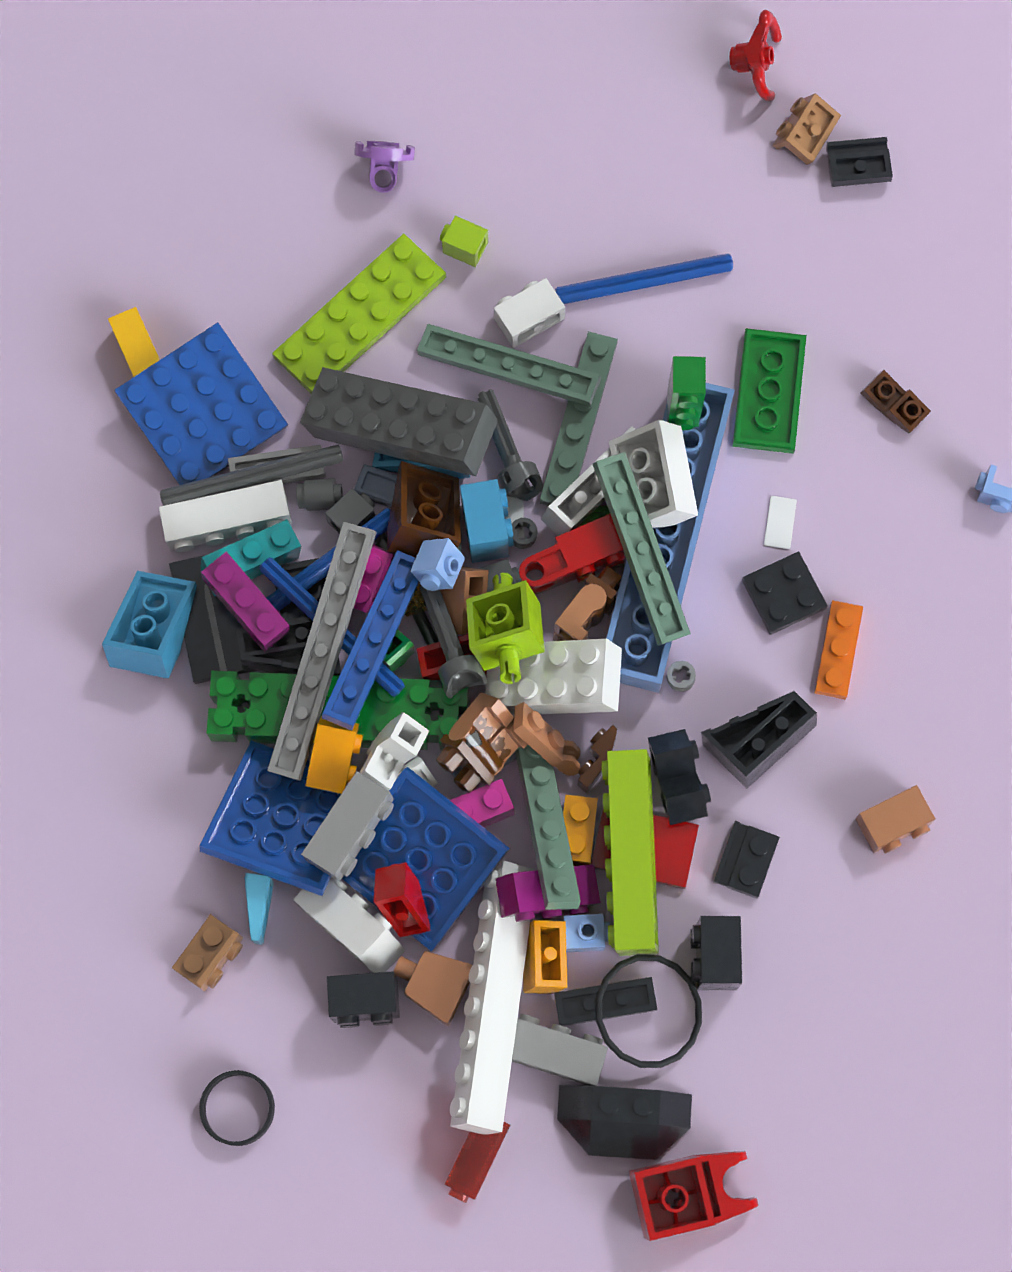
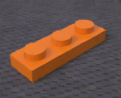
M832 600L814 691L815 694L846 700L863 606Z

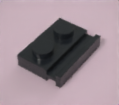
M887 137L827 142L826 152L828 153L831 187L891 182L893 174Z
M735 820L713 883L726 886L731 890L758 899L780 837L755 827L741 824Z

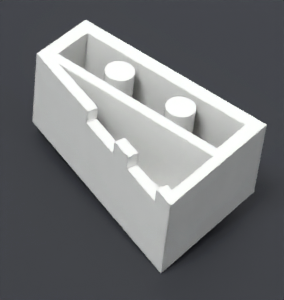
M331 877L323 896L302 889L293 899L304 912L348 949L356 959L358 958L366 965L372 973L386 972L405 951L404 947L389 932L392 925L378 912L374 917L366 910L370 906L356 893L352 897L346 894L344 891L348 887L341 880L339 882Z

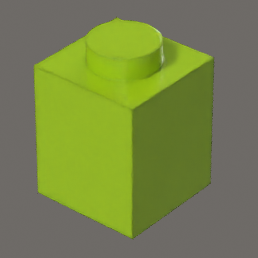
M455 215L451 224H446L440 235L443 254L476 268L489 243L488 229Z

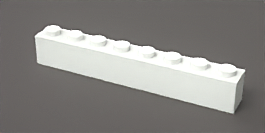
M504 860L500 861L483 884V899L478 908V917L480 918L478 933L473 942L475 950L474 962L469 972V997L464 1006V1014L466 1015L465 1025L459 1040L461 1048L460 1060L455 1070V1096L450 1105V1115L452 1116L450 1127L483 1135L500 1133L503 1129L530 920L516 922L515 916L501 917L495 878L515 872L534 871V869Z

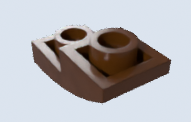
M882 370L860 392L877 410L907 433L912 432L931 412L910 389L905 391L885 370Z
M614 725L607 731L601 728L590 740L593 744L590 754L596 761L593 762L590 759L578 771L580 777L577 783L586 794L602 775V761L608 760L607 751H613L617 728Z

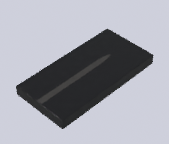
M203 556L169 563L173 578L194 581L197 585L184 635L194 684L211 681V671H234L238 674L256 671V669L242 668L235 629L243 626L220 599L213 595L211 589L202 580L200 567Z

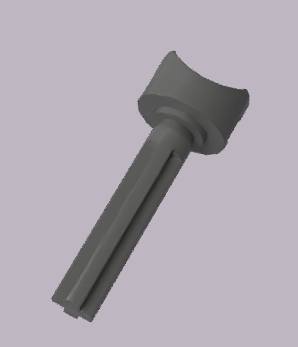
M489 389L487 392H480L478 394L479 398H477L478 401L487 404L498 419L492 437L505 468L497 476L499 487L506 490L507 496L528 501L536 497L543 490V483L536 464L531 461L522 462L494 390ZM528 479L530 480L533 486L529 485Z
M423 586L419 587L446 659V663L438 670L446 696L452 699L454 695L467 687L474 685L485 686L487 678L474 655H464L441 591H427Z

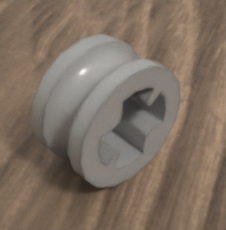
M676 661L671 664L667 672V681L670 687L679 692L692 688L696 677L693 666L686 661ZM682 669L686 670V676H690V679L677 683L676 676H672L674 671L680 673Z

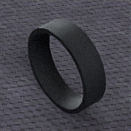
M240 1070L228 1071L215 1077L203 1091L199 1105L200 1119L205 1130L215 1140L231 1146L248 1145L260 1139L269 1129L275 1113L274 1098L267 1084L256 1075ZM242 1075L255 1079L264 1088L269 1101V1113L264 1126L257 1134L243 1141H227L219 1137L211 1129L206 1117V1103L210 1092L220 1081L231 1076Z

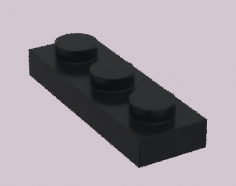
M652 977L608 984L602 999V1020L658 1010ZM600 985L554 993L559 1025L568 1026L596 1021L595 998Z

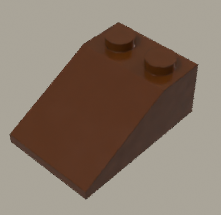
M401 461L398 467L387 528V551L396 554L398 550L416 558L424 540L449 538L458 548L461 543L459 478Z

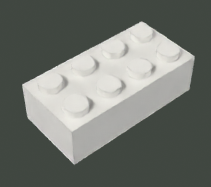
M608 639L544 642V653L519 660L521 679L515 682L514 673H512L513 684H506L500 680V666L487 670L485 694L499 698L512 715H514L515 706L522 702H525L532 710L540 714L618 712L622 648Z

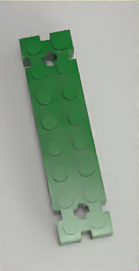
M211 671L209 696L214 704H217V708H208L206 734L210 740L214 742H237L238 735H245L249 743L252 740L262 744H276L297 674L250 672L249 680H241L239 674L234 671ZM339 676L332 677L322 713ZM399 678L403 681L405 687L397 696L393 697L374 681L356 721L359 724L357 734L363 735L361 748H369L382 729L391 720L404 712L429 730L420 750H428V743H439L440 751H442L445 747L440 742V739L445 734L449 735L451 728L460 718V714H463L468 708L469 687L459 691L451 699L446 696L443 685L442 688H431L430 680ZM247 702L249 709L245 707L246 711L240 713L237 707ZM438 710L439 714L443 716L438 715V720H431L428 714Z

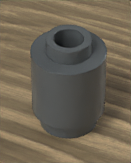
M335 478L305 480L304 483L297 484L296 496L299 509L306 508L307 511L329 510L343 497L342 484H337Z

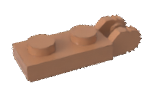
M525 702L515 706L513 731L552 767L554 766L560 772H563L565 776L577 775L580 770V763L577 761L581 754L579 746H576L577 744L573 741L564 740L558 730L553 729L543 720L539 712L532 710Z

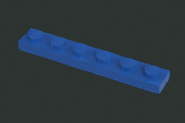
M397 550L325 706L322 719L351 731L353 730L418 586V579L411 573L415 557Z

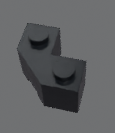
M685 729L648 737L654 774L658 778L662 805L670 825L707 817L706 803L711 802V796L707 783L701 784L696 773L695 759H699L696 741L689 740Z

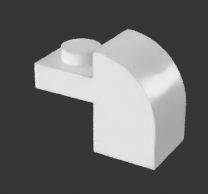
M404 712L391 720L375 738L366 752L369 756L360 773L389 791L404 763L417 756L429 730Z

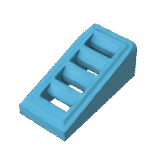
M245 873L250 937L255 944L262 945V943L264 944L274 882L265 875Z

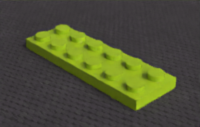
M403 233L272 353L273 358L312 394L323 367L344 372L446 278V272Z

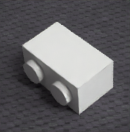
M547 278L540 282H530L522 289V292L513 297L509 295L502 298L494 307V320L512 348L565 319V306Z

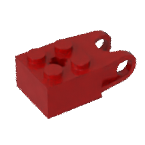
M611 514L555 537V545L527 557L519 568L521 581L526 580L534 594H540L576 579L578 583L584 582L590 574L596 576L595 571L608 566L611 569H615L623 565L626 556ZM532 570H538L542 572L543 577L533 581L528 579L526 575Z
M746 1151L692 1155L630 1170V1180L644 1239L653 1241L714 1226L717 1223L759 1206L757 1198H731L723 1188L725 1172L740 1161L746 1160ZM670 1189L672 1192H678V1198L674 1199V1206L671 1207L670 1203L665 1202V1196L668 1195Z

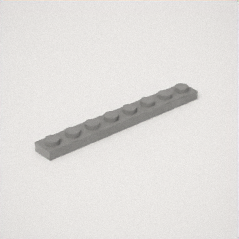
M343 522L267 770L269 772L299 781L302 779L317 724L323 710L376 536V531Z

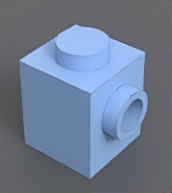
M449 538L424 540L411 568V573L427 591L453 589L465 557Z
M603 914L564 916L563 921H566V952L604 951L605 942H608V925H610V922H604Z

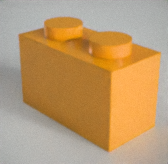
M322 716L320 717L307 775V787L342 794L357 770V766L351 765L353 753L359 754L362 745L363 735L357 734L359 724L355 723L351 731L322 719Z
M565 794L563 817L573 866L590 865L598 798Z
M533 920L530 922L523 972V993L554 994L567 988L566 921Z

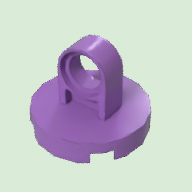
M356 141L354 155L370 158L369 182L376 191L385 193L392 190L396 185L398 161L414 160L415 147L406 145V150L399 148V143L367 141V147H364L361 141ZM379 170L390 172L391 181L387 186L381 187L375 183L374 177Z

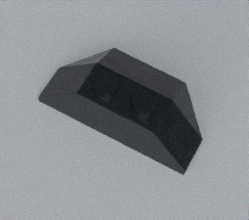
M559 1085L557 1120L589 1156L657 1160L691 1128L692 1094L606 1086Z

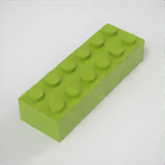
M647 749L607 751L608 760L602 761V778L605 780V785H609V793H603V809L607 818H610V825L604 826L605 846L608 847V850H611V858L605 860L606 878H609V882H612L613 890L607 892V910L614 917V925H608V942L620 956L637 954L657 955L659 954L651 759Z

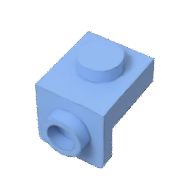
M991 464L987 472L981 471L975 489L979 490L980 493L977 501L990 505V508L996 512L1012 513V488L993 482L997 466Z

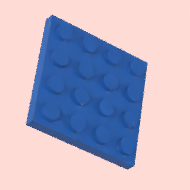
M218 322L114 390L179 485L214 476L229 466L228 458L244 456L288 426L286 420Z
M251 740L202 839L200 852L323 896L331 876L306 861L301 854L341 794L306 786L310 765L308 760L301 781L267 771L274 748Z
M407 767L401 772L389 790L394 798L392 801L394 807L386 820L379 821L373 830L376 832L374 839L366 849L361 848L355 857L357 859L355 868L347 877L344 875L342 879L376 906L374 903L375 870L392 864L406 862L419 880L430 923V931L411 936L432 952L437 948L510 848Z

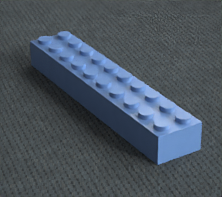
M706 383V394L699 427L682 430L698 516L673 526L653 528L680 605L682 604L735 389ZM667 404L662 420L667 422ZM626 560L606 639L622 648L620 683L659 693L672 641L658 646L628 561Z

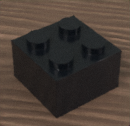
M700 916L696 925H693L692 929H690V948L696 949V958H693V962H691V982H697V990H737L742 984L741 916Z
M394 971L327 976L329 1018L334 1023H337V1025H340V1028L359 1027L360 1021L371 1020L373 1025L376 1026L393 1024V1018H400L398 978Z

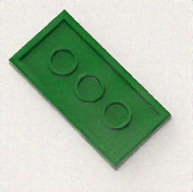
M745 329L732 447L794 454L807 335Z

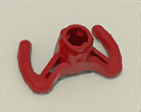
M763 10L759 15V23L749 42L739 43L731 47L729 59L733 71L738 73L751 72L758 95L765 101H772L775 98V92L769 90L766 86L765 71L774 63V50L772 46L768 45L766 39L768 32H770L772 41L778 43L781 41L782 35L773 13Z

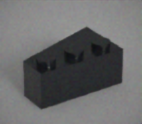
M308 616L285 620L289 624V633L265 652L243 627L236 628L242 668L297 674L313 621ZM339 657L333 676H340L341 674Z
M792 691L757 707V710L729 719L728 723L712 730L709 728L702 731V744L747 789L817 726V712L795 691Z

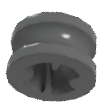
M516 519L512 523L514 546L520 549H527L536 541L538 534L537 526L531 519ZM528 528V535L531 537L527 539L525 536L524 540L519 539L516 529Z

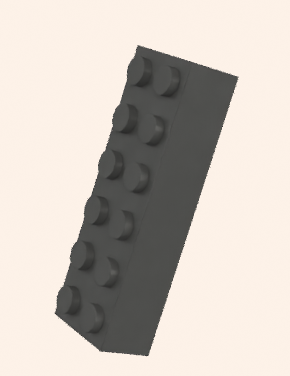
M323 367L300 423L317 439L477 476L498 419L485 403Z

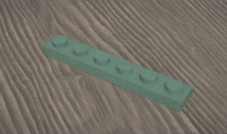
M427 324L417 349L419 356L591 407L601 381L600 374L431 324Z
M588 331L578 368L600 374L601 381L591 407L568 400L541 493L540 504L549 506L580 476L617 347L618 339Z
M623 452L594 462L595 473L658 646L690 635L689 627L626 453Z
M529 745L524 749L518 747L515 754L545 910L578 909L581 900L554 768Z

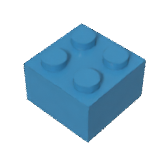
M498 479L460 485L462 509L472 563L508 558V547L514 546V536L511 518H504L509 517L506 490L499 489Z

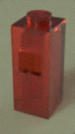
M503 1122V1129L500 1133L483 1135L469 1132L444 1184L451 1188L448 1195L464 1203H467L469 1197L474 1200L477 1199L511 1127L510 1124Z

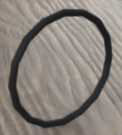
M637 954L618 962L603 978L595 998L596 1023L604 1043L619 1059L639 1068H662L680 1060L695 1044L702 1025V1001L694 982H691V977L679 964L660 955ZM637 961H657L674 969L688 984L695 1001V1025L689 1041L677 1054L661 1061H640L624 1054L609 1038L602 1020V999L609 981L621 968Z

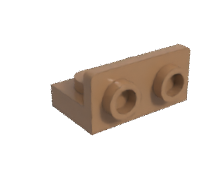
M816 93L805 98L800 97L795 101L790 109V112H792L788 121L783 122L777 129L776 135L778 137L773 143V147L776 149L785 146L806 165L813 163L841 117L835 109Z
M210 914L172 966V969L204 992L208 987L214 988L223 976L224 972L221 969L228 959L233 961L241 951L243 945L240 942L243 937Z

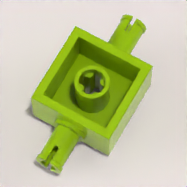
M502 572L500 573L501 583H499L498 574L492 579L493 591L466 599L469 649L484 671L500 666V680L506 684H513L512 673H514L515 682L521 679L519 660L545 652L541 606L526 580L512 584V576Z

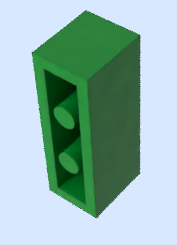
M673 356L667 390V422L681 426L682 430H690L693 427H699L706 394V357Z

